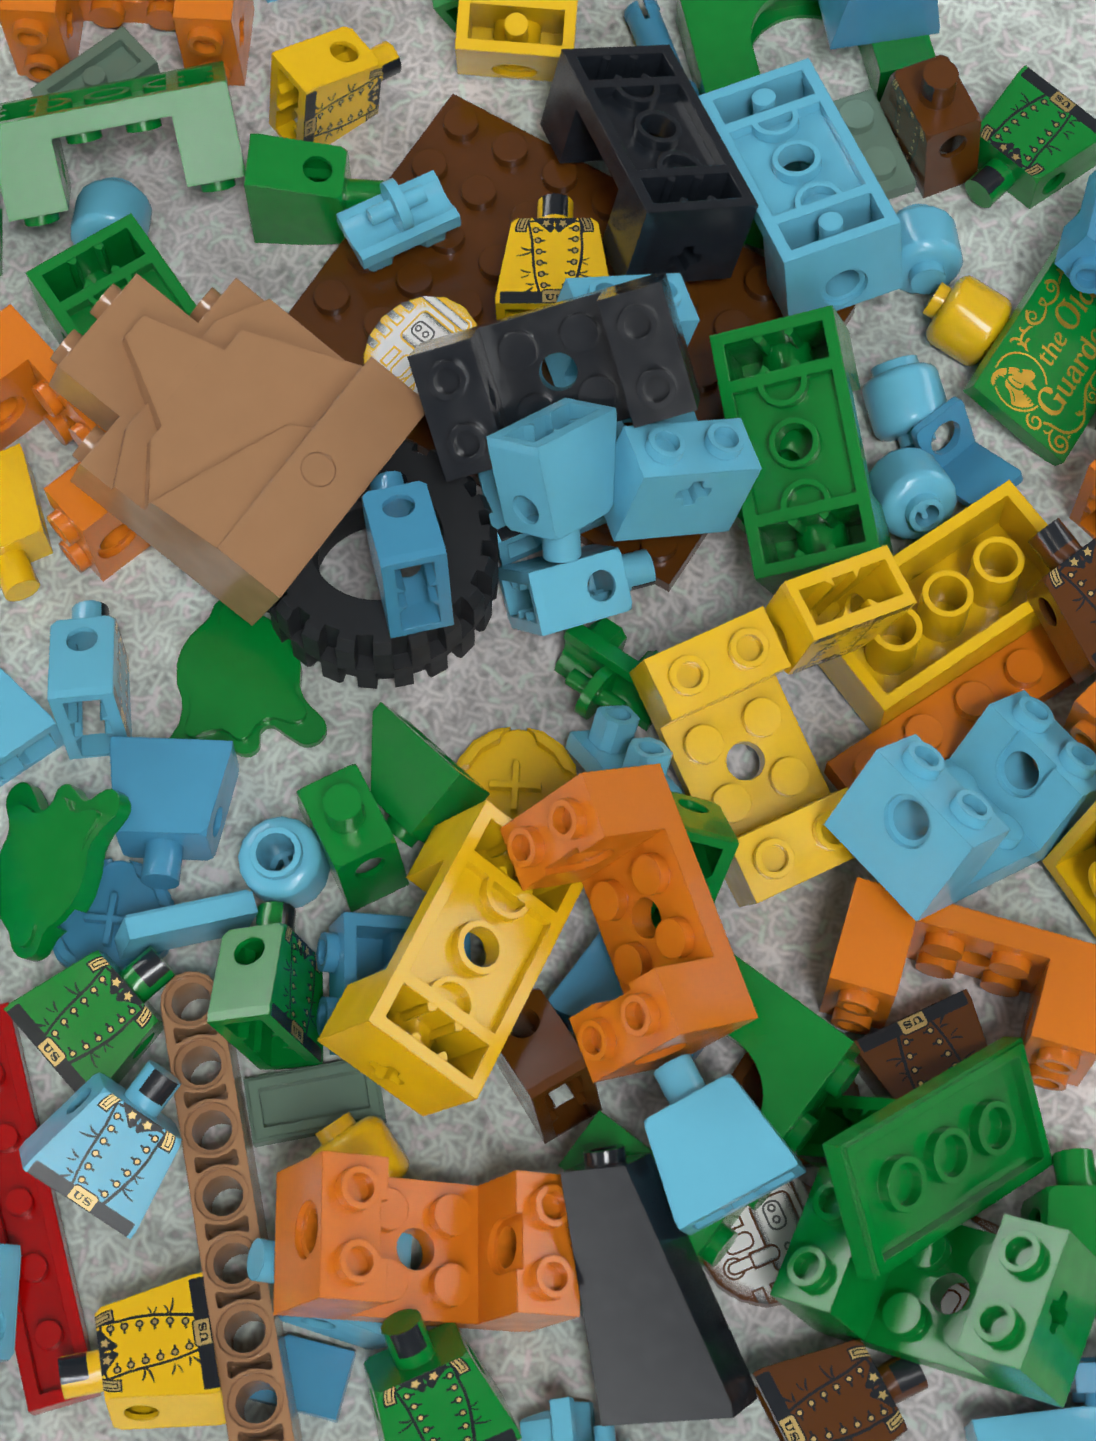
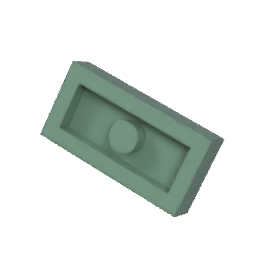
M121 26L30 90L32 96L35 97L160 73L157 61L124 26Z
M873 89L834 100L835 106L888 200L914 192L916 180Z

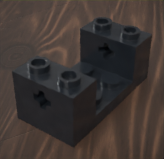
M647 45L562 49L540 125L559 163L604 161L619 190L602 239V244L616 276L655 274L665 271L666 273H680L684 282L731 278L758 208V203L671 46Z
M665 271L420 343L407 356L446 482L491 470L492 464L487 446V436L563 398L614 407L617 412V422L631 418L634 428L696 411L698 410L701 396ZM564 353L574 360L578 375L571 385L555 387L544 379L541 366L543 360L548 355Z

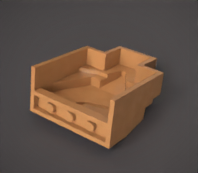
M136 274L123 290L113 283L90 311V314L97 319L84 336L75 329L72 330L50 358L58 366L49 386L97 424L72 455L81 463L70 481L253 626L281 598L425 415L420 396L372 356L363 366L345 361L271 299L264 301L237 278L233 280L223 294H220L212 287L189 316L140 275Z

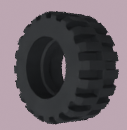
M407 440L402 442L377 475L387 471H398L406 475L408 483L421 481L427 484L447 552L454 625L390 638L381 600L360 599L347 595L330 585L320 574V565L328 552L338 542L355 532L366 529L361 497L367 491H371L369 484L281 598L267 611V613H270L273 629L283 643L287 639L291 640L293 656L307 667L314 666L317 661L321 662L323 676L339 683L344 681L347 674L357 677L358 687L377 689L378 679L394 678L395 687L397 688L414 684V673L426 670L428 676L433 677L448 669L447 655L452 652L458 658H463L475 645L474 630L481 632L486 629L492 616V601L497 599L499 582L497 529L491 526L489 514L493 512L487 498L480 494L477 495L476 481L471 476L446 482L437 451L430 450L427 456L418 453L417 443Z

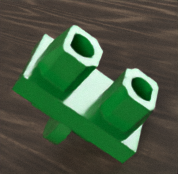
M608 618L597 620L588 628L584 625L569 628L564 636L565 647L556 663L554 671L566 678L565 684L581 694L575 705V712L587 720L596 713L598 707L629 706L640 718L638 726L647 732L653 723L629 672L644 659L660 652L657 650L647 651L639 661L623 651L627 640L623 628Z

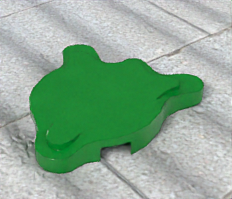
M219 600L213 606L210 617L190 635L181 649L177 661V686L182 697V713L179 724L170 738L233 741L236 754L248 758L253 757L260 751L261 734L267 729H276L299 746L311 748L319 745L326 738L327 726L324 719L308 704L302 694L303 671L301 662L293 656L291 640L287 639L282 643L274 631L272 621L269 618L262 616L251 626Z
M26 782L16 784L8 793L6 809L9 818V831L0 851V919L9 932L11 947L18 957L33 962L47 958L57 940L67 932L60 925L66 921L74 910L87 913L100 885L104 858L108 846L131 813V803L124 793L114 789H106L89 800L80 788L64 784L57 790L54 800L50 805H48L39 787Z

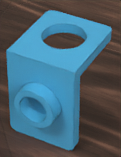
M955 396L911 430L915 448H920L934 456L955 485L957 501L966 507L1009 479L1015 487L1023 481L1021 470L975 441L964 402ZM953 421L954 434L944 448L933 451L931 443L934 433L943 423Z

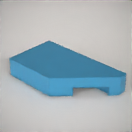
M288 1334L285 1336V1343L298 1413L337 1423L356 1357L355 1351ZM260 1390L248 1399L277 1407V1395L271 1390Z

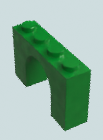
M677 0L676 23L692 81L696 83L699 95L760 75L753 49L757 39L772 26L786 20L797 18L823 20L819 0ZM929 35L857 46L863 59L871 89H873L879 102L882 99L892 73L935 57Z
M734 954L758 1018L726 1036L747 1051L754 1060L763 1088L761 1111L794 1154L797 1155L816 1132L820 1121L813 1116L830 1094L835 1099L840 1098L856 1078L861 1066L854 1060L861 1051L854 1041ZM599 1110L558 1166L565 1171L584 1162L583 1151L608 1145H624L626 1156L651 1153L654 1161L655 1158L649 1146ZM771 1192L691 1236L688 1235L701 1266H703L704 1261L712 1267L721 1261L738 1235L731 1228L747 1206L754 1211L757 1210Z

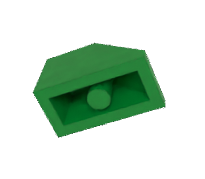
M382 702L374 709L372 717L371 793L376 803L389 814L385 820L392 834L411 848L419 840L425 843L435 825L485 801L490 795L485 788L410 721Z

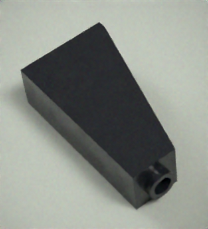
M608 1145L583 1151L584 1162L561 1172L560 1175L601 1426L734 1418L757 1399L755 1384L691 1241L686 1233L678 1229L674 1221L658 1168L651 1153L626 1156L624 1145Z

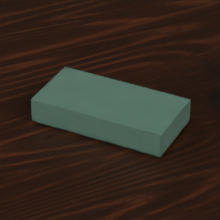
M345 1060L243 1079L252 1140L255 1148L314 1137L317 1132L347 1112H350L356 1122L367 1116H378L387 1123L381 1086Z

